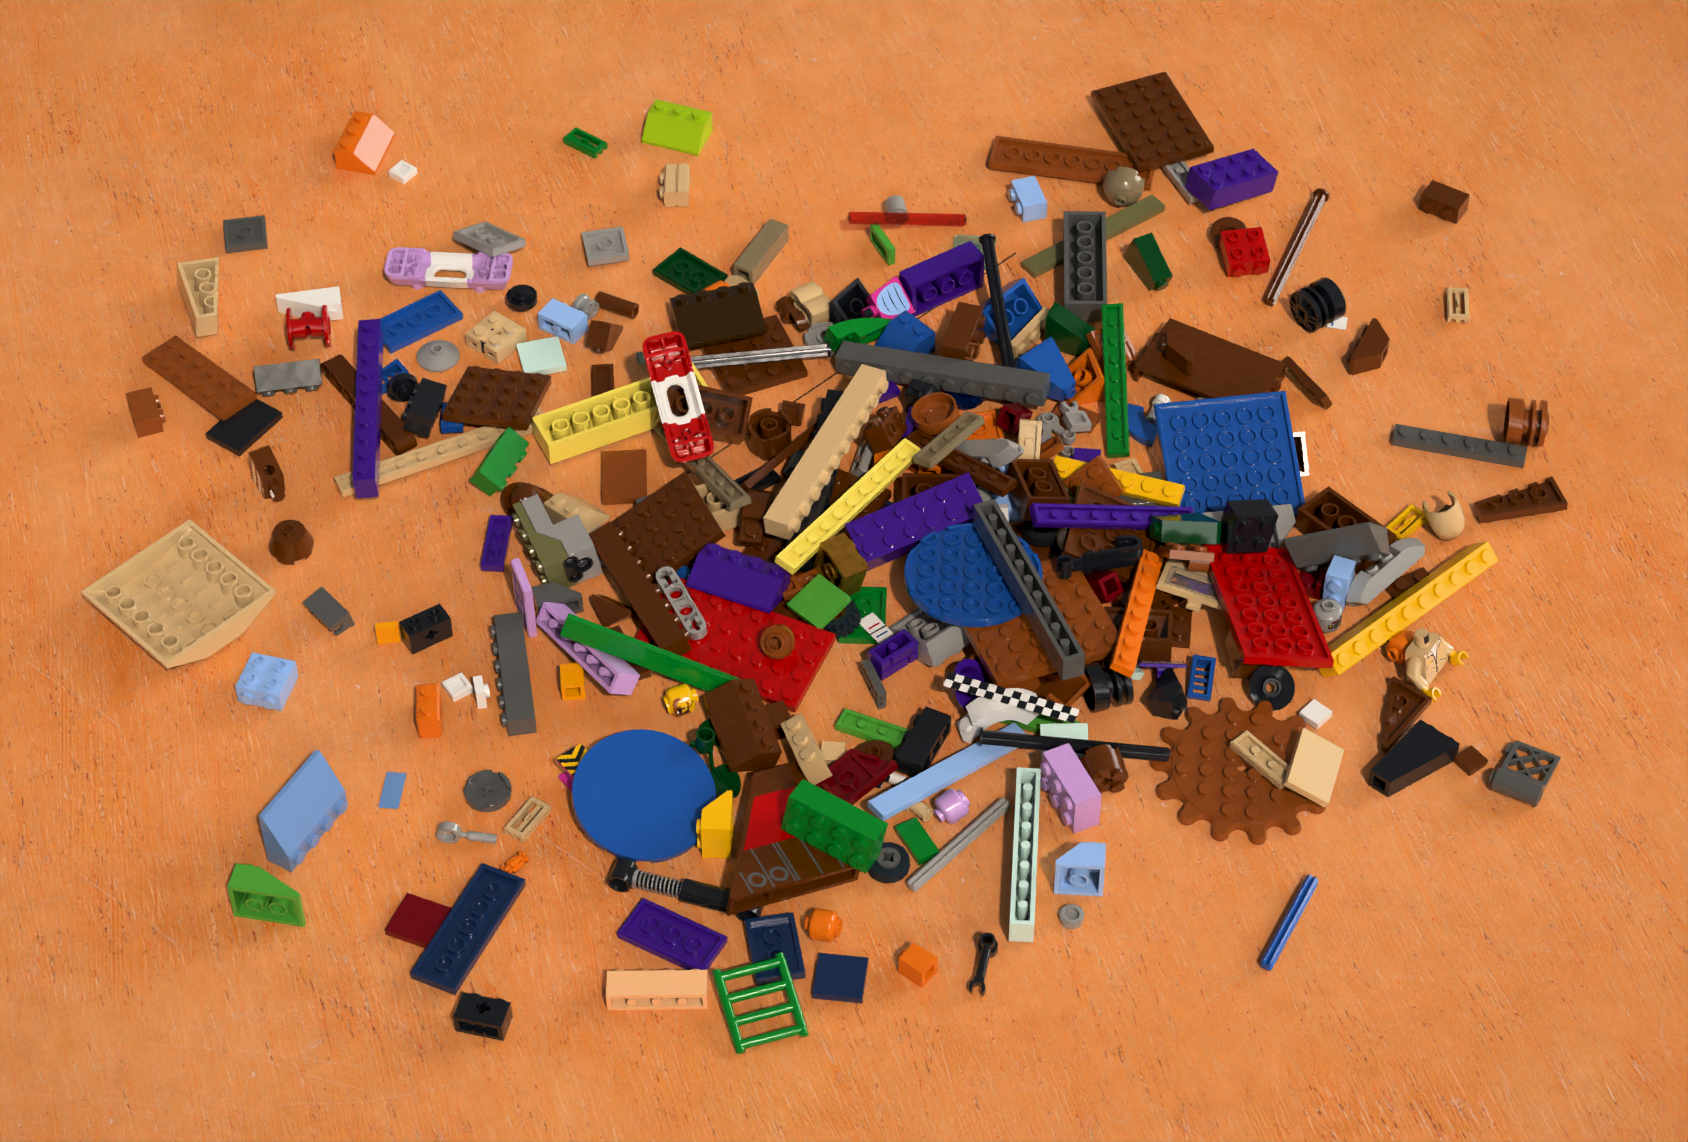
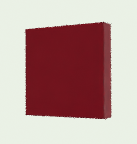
M407 893L387 925L385 934L426 949L452 909L451 907Z

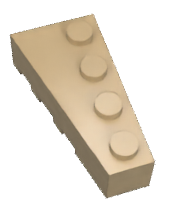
M219 257L177 263V282L196 337L218 334Z

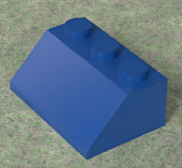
M1025 278L1011 281L1002 288L1011 341L1042 309L1041 304ZM990 297L980 305L984 307L983 316H986V324L983 331L986 332V338L999 345Z

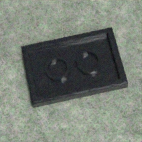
M256 399L225 421L220 420L205 433L206 439L240 457L283 418L282 412Z

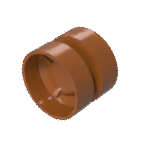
M934 392L921 397L915 402L911 410L916 429L934 438L960 417L955 399L943 392Z

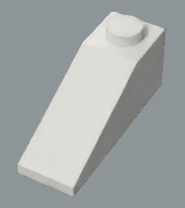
M339 286L275 294L278 313L286 314V308H291L292 316L301 317L304 312H313L314 316L319 317L322 316V305H327L330 321L344 319Z

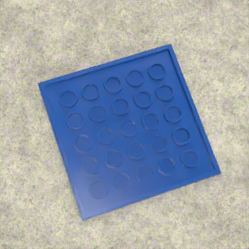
M1286 391L1154 404L1165 480L1185 485V491L1179 507H1193L1194 513L1203 514L1215 511L1224 512L1227 501L1268 499L1272 506L1291 504L1294 517L1297 518L1298 508L1305 504Z

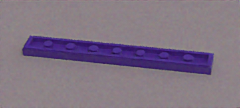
M1032 503L1029 506L1033 527L1149 530L1151 516L1194 513L1193 507Z

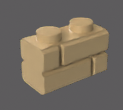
M666 164L665 172L660 173L661 185H664L660 186V198H664V205L666 207H675L676 205L678 207H688L690 191L689 165Z

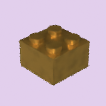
M845 533L821 542L813 565L821 576L849 596L860 591L868 570L866 560L859 555L854 542L848 539Z

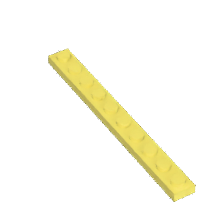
M904 438L776 556L775 563L793 575L818 552L821 542L834 537L845 527V524L856 517L914 463L913 456L921 448Z

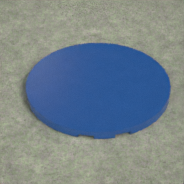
M973 523L947 526L945 530L937 533L933 531L923 537L914 549L910 550L904 566L906 590L913 602L922 611L935 619L963 627H987L1008 622L1023 613ZM1017 536L1042 579V565L1038 555L1029 548V544Z
M645 729L615 733L595 744L581 759L572 784L574 814L587 837L602 850L605 849L616 855L617 858H625L632 862H664L689 851L697 844L696 822L697 819H701L702 809L716 799L715 784L710 770L694 749L669 734Z

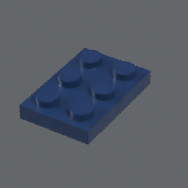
M793 912L744 919L752 964L775 958L777 953L782 952L787 961L792 980L806 978ZM778 968L754 974L756 985L782 980Z

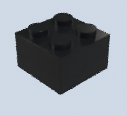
M1236 500L1226 502L1221 519L1220 545L1226 554L1267 552L1278 519V514L1269 500Z

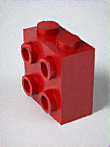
M1262 227L1220 232L1218 244L1227 277L1268 273L1270 256Z

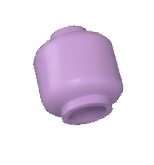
M949 789L935 799L934 803L937 809L933 812L941 823L946 821L949 824H955L969 813L968 806H970V802L960 789L958 791Z

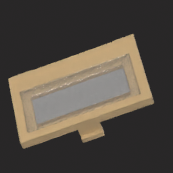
M1168 559L1156 589L1188 599L1186 608L1196 612L1200 611L1202 604L1223 611L1209 572L1186 571L1184 560Z

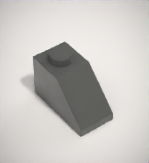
M555 582L531 587L537 616L543 602L565 604L575 614L584 612L583 597L577 591Z

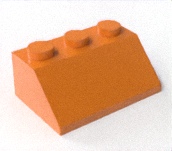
M354 111L334 149L336 168L375 175L395 137V132L374 114Z

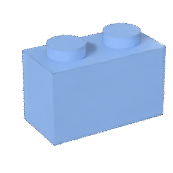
M1035 176L1011 180V189L1008 190V196L1010 201L1014 202L1015 212L1017 215H1020L1022 222L1047 218V201Z
M553 298L538 312L539 329L558 336V338L573 345L589 330L586 313Z
M1334 555L1326 573L1322 599L1337 601L1343 611L1346 606L1349 587L1354 579L1356 561Z

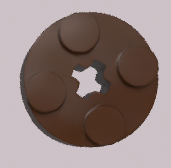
M771 408L760 409L754 412L747 424L749 449L759 456L761 460L768 461L792 443L789 416L781 410H778V412L771 411Z
M1108 744L1098 745L1085 751L1086 755L1081 759L1078 756L1101 794L1106 791L1118 793L1125 788L1124 783L1128 779V772L1118 747L1112 749L1111 745Z

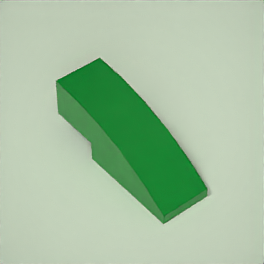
M859 318L839 322L827 328L823 340L826 343L827 341L830 342V349L833 352L840 348L843 341L869 344L880 338L891 319Z

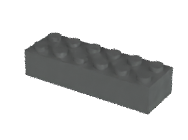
M1064 211V308L1083 321H1102L1101 305L1107 304L1106 212Z

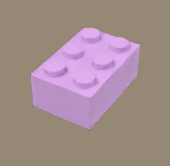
M1067 743L1043 752L1042 763L1040 764L1042 771L1040 785L1044 792H1048L1052 806L1061 813L1064 825L1069 826L1073 834L1099 825L1101 793L1070 744Z

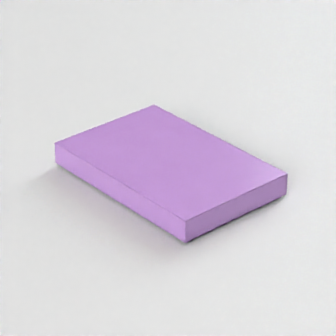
M512 559L511 570L516 608L518 612H522L523 625L528 637L537 636L532 588L520 559Z

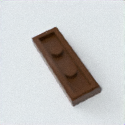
M1286 356L1282 362L1286 363L1288 371L1326 409L1331 407L1332 402L1327 394L1290 357Z

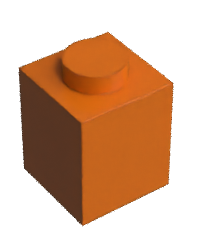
M914 942L908 949L905 948L900 952L898 956V973L922 988L937 973L938 957Z

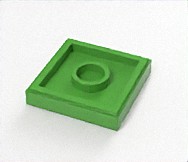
M818 574L787 603V607L809 625L815 626L817 629H823L852 600L849 595Z

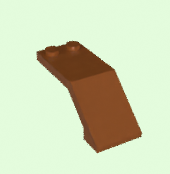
M975 652L968 659L976 660L979 664H981L986 674V681L994 685L980 658ZM1055 672L1003 688L1026 689L1036 693L1038 698L1071 707L1092 683L1085 674L1062 681L1059 674Z

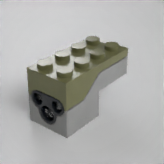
M538 494L522 500L521 503L513 504L515 514L512 517L516 526H520L517 529L522 541L527 542L524 544L529 557L535 558L532 559L536 571L541 574L540 578L543 584L555 582L569 588L603 573L594 544L578 514L552 524Z

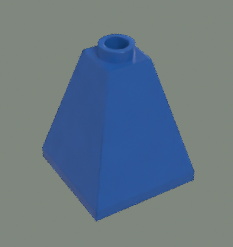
M1049 337L1019 357V369L1050 373L1051 390L1048 398L1062 402L1066 398L1069 400L1074 397L1077 391L1075 389L1076 381L1052 337Z

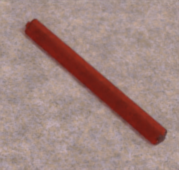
M849 212L847 217L849 224L965 226L967 222L965 214Z

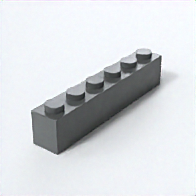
M522 612L494 615L495 625L490 626L492 639L497 638V642H493L494 656H499V659L495 660L496 674L501 673V677H497L498 691H503L504 695H499L500 708L506 710V713H501L503 727H508L509 736L537 733Z

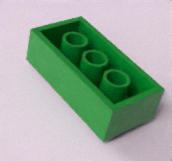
M803 779L789 795L781 830L866 874L880 855L888 823Z

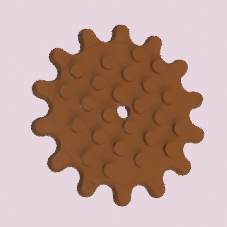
M1227 697L1220 702L1219 713L1210 715L1204 713L1198 707H1191L1185 714V718L1190 725L1189 728L1181 730L1166 727L1162 731V741L1172 748L1169 760L1167 762L1151 760L1150 765L1156 771L1167 773L1170 780L1162 783L1157 788L1156 794L1161 800L1177 799L1184 804V808L1178 814V821L1181 824L1188 826L1198 820L1208 821L1212 825L1211 837L1216 841H1225L1232 831L1242 830L1246 832L1252 844L1261 845L1266 842V831L1268 828L1275 826L1280 827L1289 835H1296L1301 831V824L1296 817L1299 812L1309 811L1314 814H1321L1326 809V807L1315 803L1286 786L1279 790L1230 748V742L1248 730L1289 765L1299 731L1306 727V723L1301 716H1294L1289 720L1280 721L1272 716L1273 707L1268 701H1261L1255 710L1242 711L1237 707L1232 698ZM1242 764H1244V767L1248 768V771L1242 772L1239 771L1237 768L1241 767Z

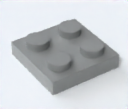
M623 226L582 232L588 266L630 260Z

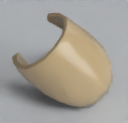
M1448 491L1447 495L1451 499L1452 505H1445L1439 512L1429 511L1427 501H1423L1422 504L1425 518L1431 529L1438 537L1447 541L1458 538L1465 526L1462 507L1457 497L1451 491Z

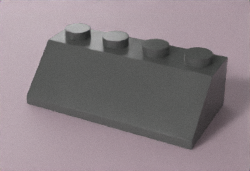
M1370 522L1284 538L1285 545L1296 568L1305 570V573L1319 572V568L1323 567L1328 569L1334 555L1354 560L1356 565L1361 564V560L1379 561L1382 560V556L1390 555L1387 528Z

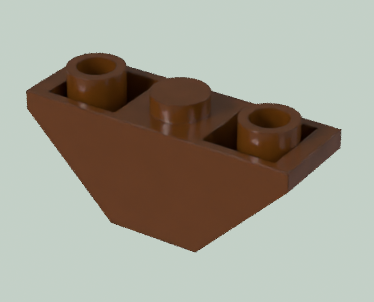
M1372 318L1370 324L1365 325L1362 339H1357L1354 353L1350 352L1348 356V374L1350 375L1379 369L1388 354L1390 338L1376 318Z

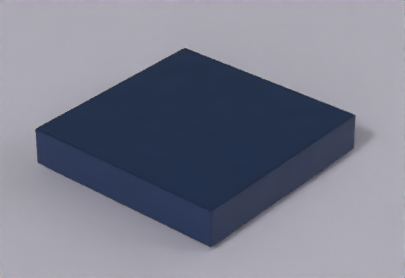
M819 953L812 993L813 999L862 1004L869 958Z

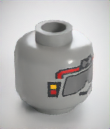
M1333 599L1317 601L1313 610L1322 632L1328 633L1337 630L1341 625L1343 614L1341 605Z

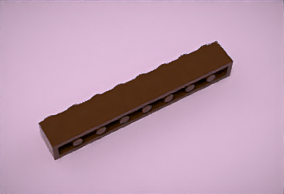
M609 521L589 533L596 553L656 646L680 656L692 650L688 642L691 639L685 627L680 629L679 625L682 623L676 613L670 614L671 606L666 598L661 600L660 596H662V593L656 583L651 585L650 582L653 579L647 569L641 570L644 566L637 555L632 556L635 552L630 543L622 541L625 537L620 528L617 527L615 529Z

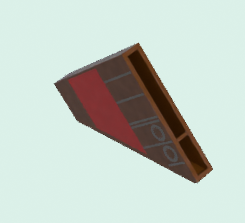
M796 762L782 764L753 773L727 902V916L858 880L859 870L781 830L789 795L803 779L808 781Z

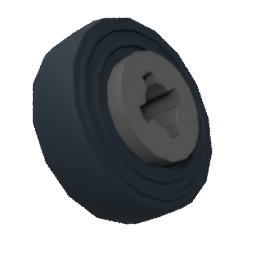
M892 842L883 843L879 857L868 872L878 882L886 884L896 883L908 874L910 868L909 854L899 844Z

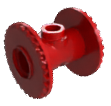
M322 305V316L316 317L313 312H304L300 318L293 319L291 308H286V332L290 350H295V338H305L308 335H311V337L324 336L326 347L331 346V324L327 305Z

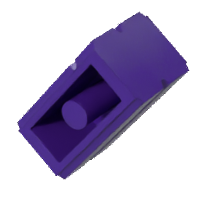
M903 629L867 651V658L871 660L881 681L904 668L908 663L918 659V642L908 631Z

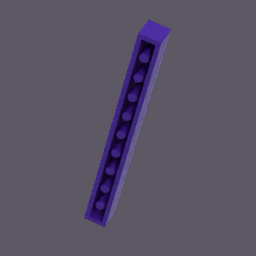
M380 319L358 320L353 485L356 499L379 497L384 342Z

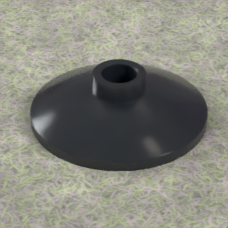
M1264 665L1252 674L1249 680V694L1256 705L1261 701H1268L1271 703L1273 711L1286 707L1293 699L1295 693L1294 679L1284 667ZM1267 684L1273 686L1271 693L1266 690Z

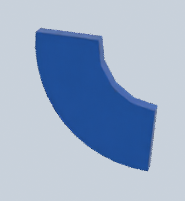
M1128 403L1130 436L1143 445L1153 447L1158 435L1157 426L1152 425L1146 420L1143 414L1144 407Z

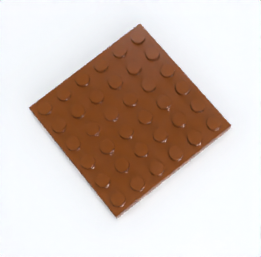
M1058 557L1040 561L1043 572L1042 581L1085 654V664L1112 657L1118 630L1082 571L1072 572L1070 578L1061 579L1060 572H1056ZM1024 613L998 625L987 627L961 626L996 686L1006 687L1057 672Z

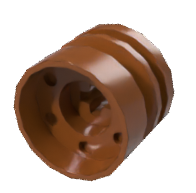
M1508 398L1504 420V443L1519 445L1522 435H1526L1527 445L1531 446L1534 436H1536V446L1542 447L1549 428L1547 401L1541 400L1539 408L1536 410V400H1531L1529 409H1525L1524 399Z

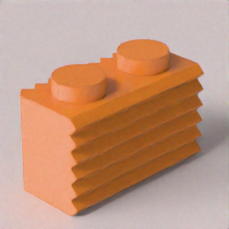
M438 683L418 684L416 686V723L418 736L421 739L442 736V699L440 684Z

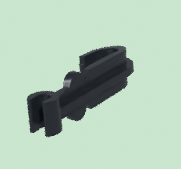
M1133 535L1116 536L1114 548L1100 550L1097 554L1092 550L1087 551L1083 557L1079 558L1062 554L1058 557L1056 572H1060L1061 579H1068L1072 576V572L1082 571L1085 575H1089L1094 572L1095 568L1098 571L1134 565L1143 555L1142 540Z

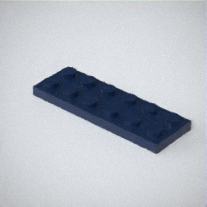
M482 863L410 972L411 979L456 995L526 886L525 879Z

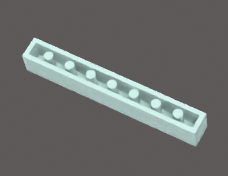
M1017 767L1009 941L1034 942L1040 768Z

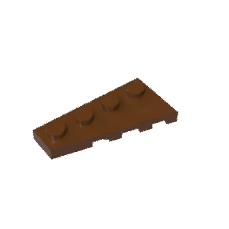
M1551 476L1546 478L1544 483L1538 484L1534 482L1528 484L1526 489L1520 491L1517 488L1510 490L1506 496L1496 495L1475 502L1474 511L1481 523H1489L1567 510L1568 502Z

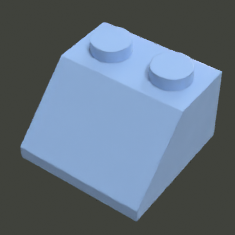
M1081 842L1057 859L1055 864L1054 894L1103 897L1106 843Z

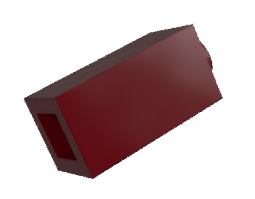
M1094 570L1089 575L1083 574L1099 601L1110 603L1117 599V595L1124 592L1116 571Z

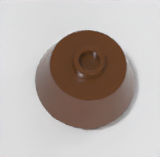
M285 520L274 527L269 541V551L277 558L279 563L294 565V561L301 560L304 557L305 560L309 558L312 553L314 540L301 522Z

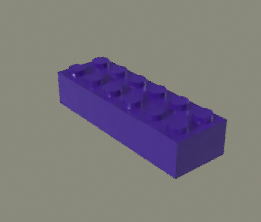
M968 472L845 524V534L848 539L854 542L859 555L866 560L868 565L867 571L909 554L910 550L914 549L923 537L933 531L937 533L945 530L947 526L973 523L974 504L981 503L983 500Z

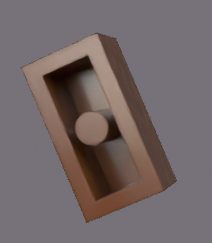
M149 387L126 393L128 407L138 438L164 432L162 425L163 422H166L163 409L158 410L161 407L159 396L153 394L152 388Z

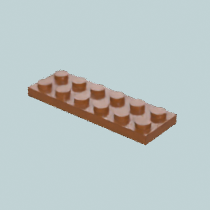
M176 335L142 357L143 363L222 421H225L257 399L256 392Z

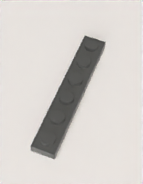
M1400 424L1395 425L1392 439L1393 446L1524 468L1527 452L1526 446Z

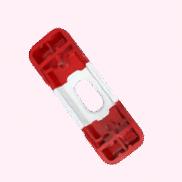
M672 331L646 338L642 345V351L672 459L678 463H686L710 456L714 450V442L684 335L680 332ZM673 385H679L684 390L689 409L688 413L684 416H675L671 411L667 389Z

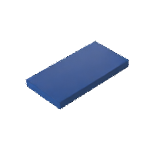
M441 290L434 292L380 318L384 336L383 347L392 354L462 320L463 313Z

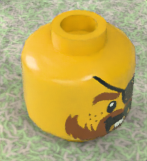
M686 683L668 688L666 696H663L668 713H673L675 717L694 712L696 709L695 702L699 701L695 688L690 689Z

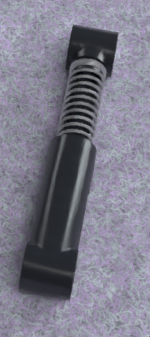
M625 858L616 860L607 881L608 885L618 892L625 893L630 889L639 888L648 892L652 891V893L656 892V894L660 893V895L664 893L665 896L676 897L680 902L726 913L730 892L728 888L687 878L681 882V880L677 881L676 878L673 880L672 877L669 880V877L665 878L664 875L660 877V874L656 876V873L654 875L652 873L648 874L647 871L644 873L643 870H638L634 862ZM764 906L733 915H736L739 920L745 922L744 919L760 917Z

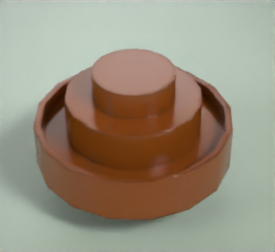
M772 625L765 629L761 635V648L770 658H785L794 650L795 636L791 629L785 625Z

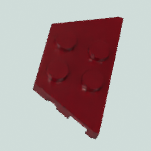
M850 749L829 766L833 776L816 784V786L854 805L899 767L894 760L887 762L880 760L876 755L863 754L861 751Z

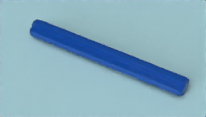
M1312 875L1305 877L1260 960V967L1267 971L1273 969L1318 885L1317 877Z

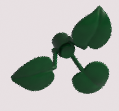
M709 718L701 724L696 732L695 740L690 741L689 746L692 749L695 747L700 754H708L710 769L712 770L710 773L714 780L716 797L718 798L727 790L732 791L733 798H735L741 790L740 777L737 772H730L727 764H722L715 768L713 746L715 745L718 748H721Z

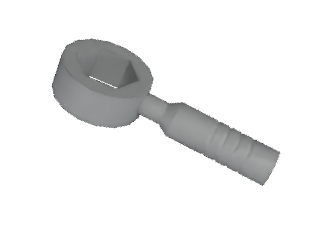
M442 822L437 827V839L447 844L457 843L460 837L467 838L470 841L496 844L497 841L496 834L475 831L462 832L461 827L454 822Z

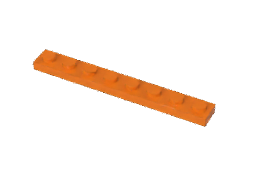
M1145 549L1135 568L1109 666L1110 669L1131 678L1135 671L1163 562L1162 557Z

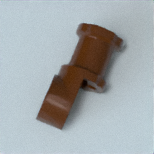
M785 296L778 300L776 309L782 313V319L786 324L795 323L800 332L810 328L802 311L795 308L794 300L791 297Z

